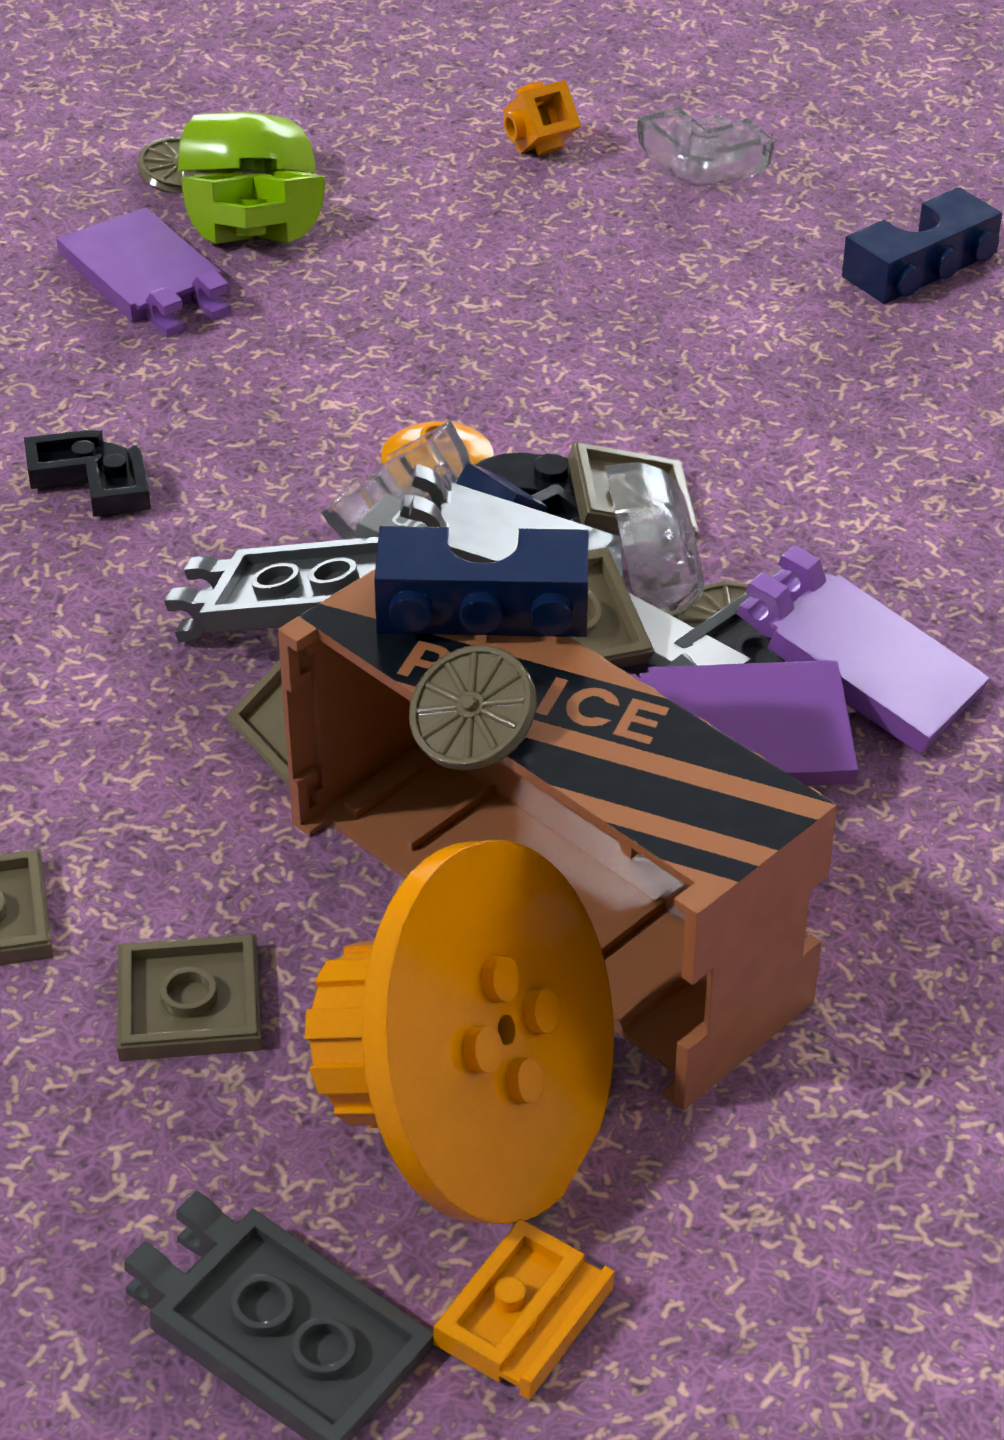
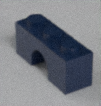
M961 187L952 189L922 203L918 232L902 230L888 221L882 220L847 235L845 239L842 277L883 304L903 295L910 296L927 284L941 278H950L956 271L978 261H987L997 253L1002 212Z
M379 526L374 576L376 633L587 637L589 529L519 528L518 545L511 555L496 562L476 563L464 560L452 552L449 547V527Z

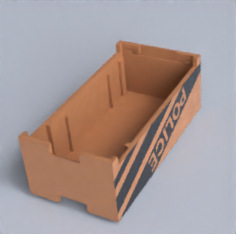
M375 569L278 629L292 824L309 837L330 824L405 879L424 859L436 851L452 844L468 841L508 840L523 844L548 859L571 884L583 903L595 929L610 984L614 1030L675 1074L674 1083L665 1089L662 1095L682 1110L687 1109L815 1001L821 940L812 934L805 938L810 891L829 876L837 805L825 798L819 791L801 783L768 762L760 754L747 749L712 727L706 720L696 717L658 693L652 686L642 683L607 661L601 654L591 651L571 637L376 633ZM473 645L498 647L516 657L533 680L537 705L532 725L518 747L504 759L493 765L467 771L444 767L433 761L419 747L413 737L409 722V708L413 692L424 673L436 661L448 653Z

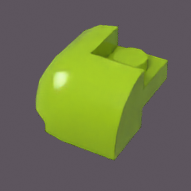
M249 111L204 113L193 116L185 125L179 144L178 171L203 174L238 170L262 174H273L275 170L315 173V160L312 144L305 132L289 118Z
M238 170L183 177L182 190L185 208L193 226L204 239L214 244L245 240L254 236L260 239L289 243L303 237L316 223L323 207L325 176L286 170H275L273 175H242V171Z

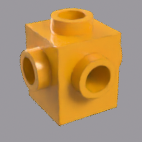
M566 80L544 85L542 81H537L522 86L515 91L517 96L503 109V123L507 137L515 143L516 149L520 153L536 150L538 157L565 148L564 141L582 126Z

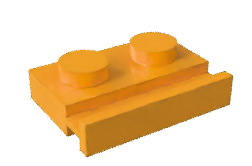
M520 1218L433 1326V1345L498 1383L505 1379L520 1388L519 1395L530 1401L613 1290L615 1270L606 1265L602 1270L585 1262L584 1253Z

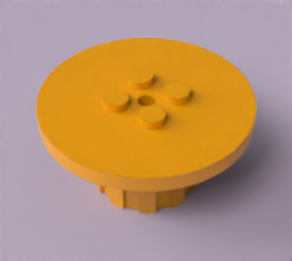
M480 840L452 844L436 851L411 871L390 901L379 925L375 940L360 941L343 946L344 954L337 960H326L314 981L317 991L312 1008L306 1009L304 1039L310 1042L313 1065L309 1067V1071L318 1094H326L335 1107L333 1114L350 1126L379 1128L385 1145L397 1168L423 1200L437 1211L463 1222L511 1224L516 1223L520 1218L525 1221L536 1217L550 1208L564 1195L601 1128L608 1102L614 1057V1021L611 990L601 946L588 913L571 884L548 859L523 844L508 840Z

